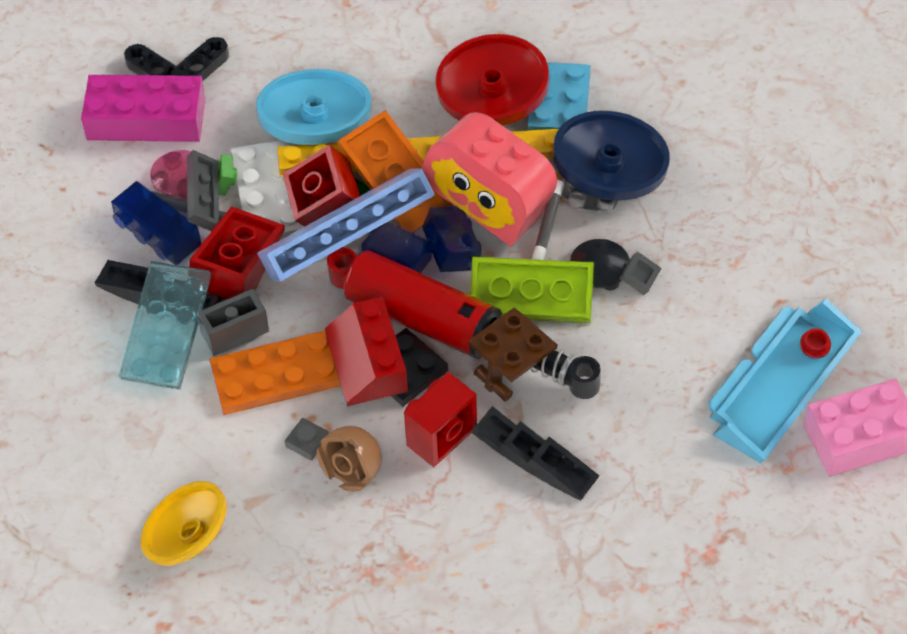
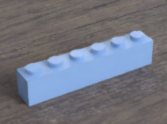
M410 168L257 254L270 279L282 281L435 196L423 169Z

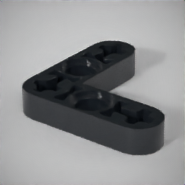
M212 37L202 43L177 66L142 44H133L127 47L124 51L127 68L137 75L202 76L204 81L227 61L229 50L227 42L223 38ZM195 64H201L204 66L201 70L193 71L190 69V67ZM157 67L165 69L160 74L150 73L152 69Z

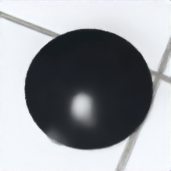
M592 239L583 242L576 247L570 258V261L594 262L593 287L604 288L609 291L619 287L622 281L619 277L630 260L628 253L622 246L607 239Z

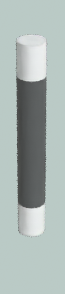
M557 180L556 189L546 205L532 259L544 260L564 187V182L561 180Z

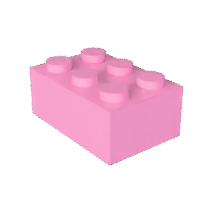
M897 379L808 404L804 427L829 477L907 453V398Z

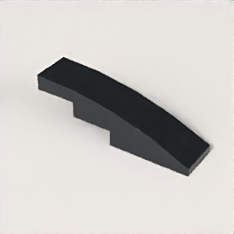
M107 260L94 282L97 287L156 312L198 324L197 312L222 302L219 295L192 290L188 282L163 278L158 269Z
M493 406L471 432L523 470L580 501L600 476L550 436L544 440L523 422L520 421L516 425Z

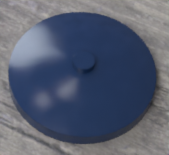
M590 111L570 118L557 131L552 149L554 165L560 175L570 185L591 196L608 200L636 199L653 192L664 181L670 162L668 146L663 137L652 126L634 116L616 111Z

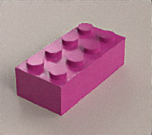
M88 75L81 115L86 140L200 142L206 100L202 76Z

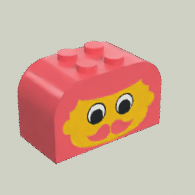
M477 112L465 115L431 146L421 167L433 191L510 247L542 217L546 205L557 186L555 170L545 156L491 117Z

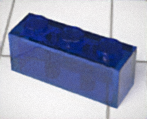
M135 181L111 201L114 213L112 217L115 223L120 228H127L141 244H148L162 260L167 259L177 266L201 245L198 226L188 222L185 216L138 181Z

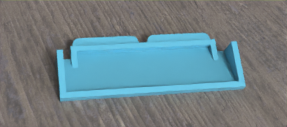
M826 298L811 308L808 313L800 307L796 310L791 307L783 308L752 346L751 353L755 360L753 362L750 360L741 361L709 401V409L713 412L710 418L721 424L713 436L759 463L763 462L862 331ZM819 328L824 330L831 340V349L823 358H810L800 349V339L810 329Z

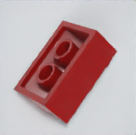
M383 296L352 303L325 328L347 407L408 392L407 371Z

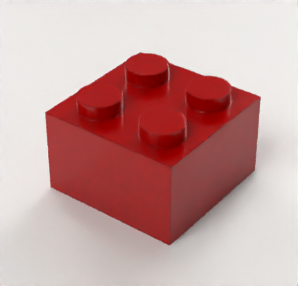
M327 145L282 173L294 220L304 227L360 196L350 161L331 145Z
M449 372L440 380H434L419 399H413L405 408L406 446L434 468L464 441L477 425V394Z

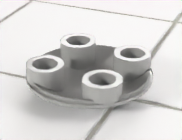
M566 180L564 182L561 198L568 206L577 211L587 214H605L617 206L618 200L594 197L576 189Z

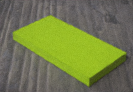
M472 257L470 295L500 308L502 316L515 307L529 320L591 323L594 262Z

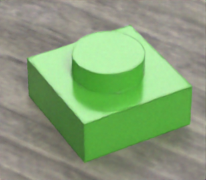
M221 154L218 160L219 195L225 196L229 186L235 184L237 168H233V155Z

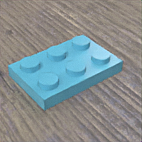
M547 62L550 77L549 89L543 102L536 110L529 114L528 131L559 129L570 118L587 112L591 65Z

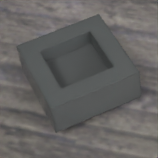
M637 251L630 258L619 279L645 295L649 292L662 268Z
M302 417L285 439V446L312 461L317 455V448L322 444L320 441L329 434V431Z

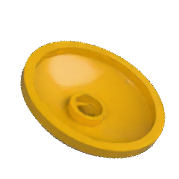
M197 481L181 486L167 495L153 509L144 524L141 534V549L144 555L157 565L171 566L189 561L203 552L214 541L223 526L227 511V500L224 493L211 482Z

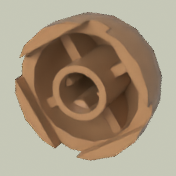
M356 426L340 427L330 432L320 441L322 444L317 448L319 465L330 480L336 477L344 482V484L339 486L343 490L356 492L364 489L380 471L382 462L380 447L375 438L364 429Z

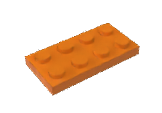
M386 110L337 142L339 148L370 190L410 168H421L424 162ZM433 191L435 196L392 220L407 238L454 205Z
M325 330L209 358L223 415L341 386Z

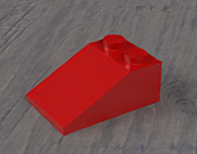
M231 206L189 259V283L191 287L210 294L219 295L224 299H230L251 289L255 291L266 270L257 253L278 242L285 230V225Z

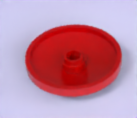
M489 34L469 39L453 48L441 61L436 72L435 82L437 95L442 107L455 119L460 121L465 115L477 112L491 117L504 126L527 117L539 107L547 95L550 77L547 61L535 45L512 35Z

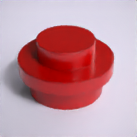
M813 328L802 335L800 349L810 358H823L831 349V340L824 330Z

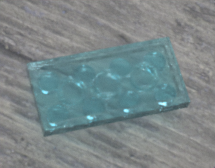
M155 261L150 262L119 372L121 379L181 390L199 323L197 312L203 309L211 279L209 271Z

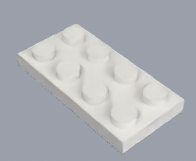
M277 140L231 148L234 168H237L236 180L242 210L285 225V230L280 240L303 228L304 226L294 220L284 178L279 176L277 146H289V142Z

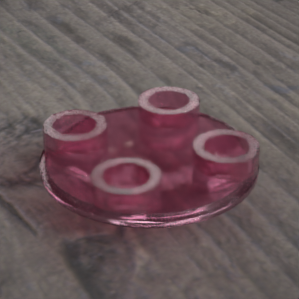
M171 151L155 161L151 168L150 178L156 191L169 196H180L182 199H187V156L191 151Z

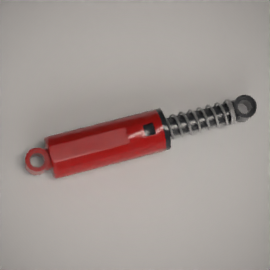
M342 247L327 257L330 281L335 287L344 289V295L347 300L356 303L383 296L390 320L475 359L482 358L479 353L468 345V341L502 316L500 308L373 251L365 250L357 256L350 248ZM564 349L560 350V352L554 350L531 368L532 373L541 371L543 378L552 376L554 383H559L562 386L568 385L571 393L580 399H590L600 390V365L597 360L589 356L577 357L574 354L566 356L564 355ZM586 376V377H590V378H588V379H582V378H580V377Z

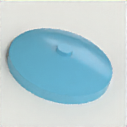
M328 69L300 70L278 77L262 89L256 103L258 121L266 132L280 140L302 145L336 142L366 123L372 112L370 92L360 80L349 74Z

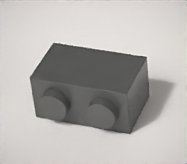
M254 289L197 312L201 334L213 356L269 332L266 310Z

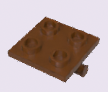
M515 307L468 341V345L488 361V369L481 364L474 370V375L485 383V389L489 392L494 391L504 402L512 397L513 391L502 383L503 375L512 383L558 348L557 343Z

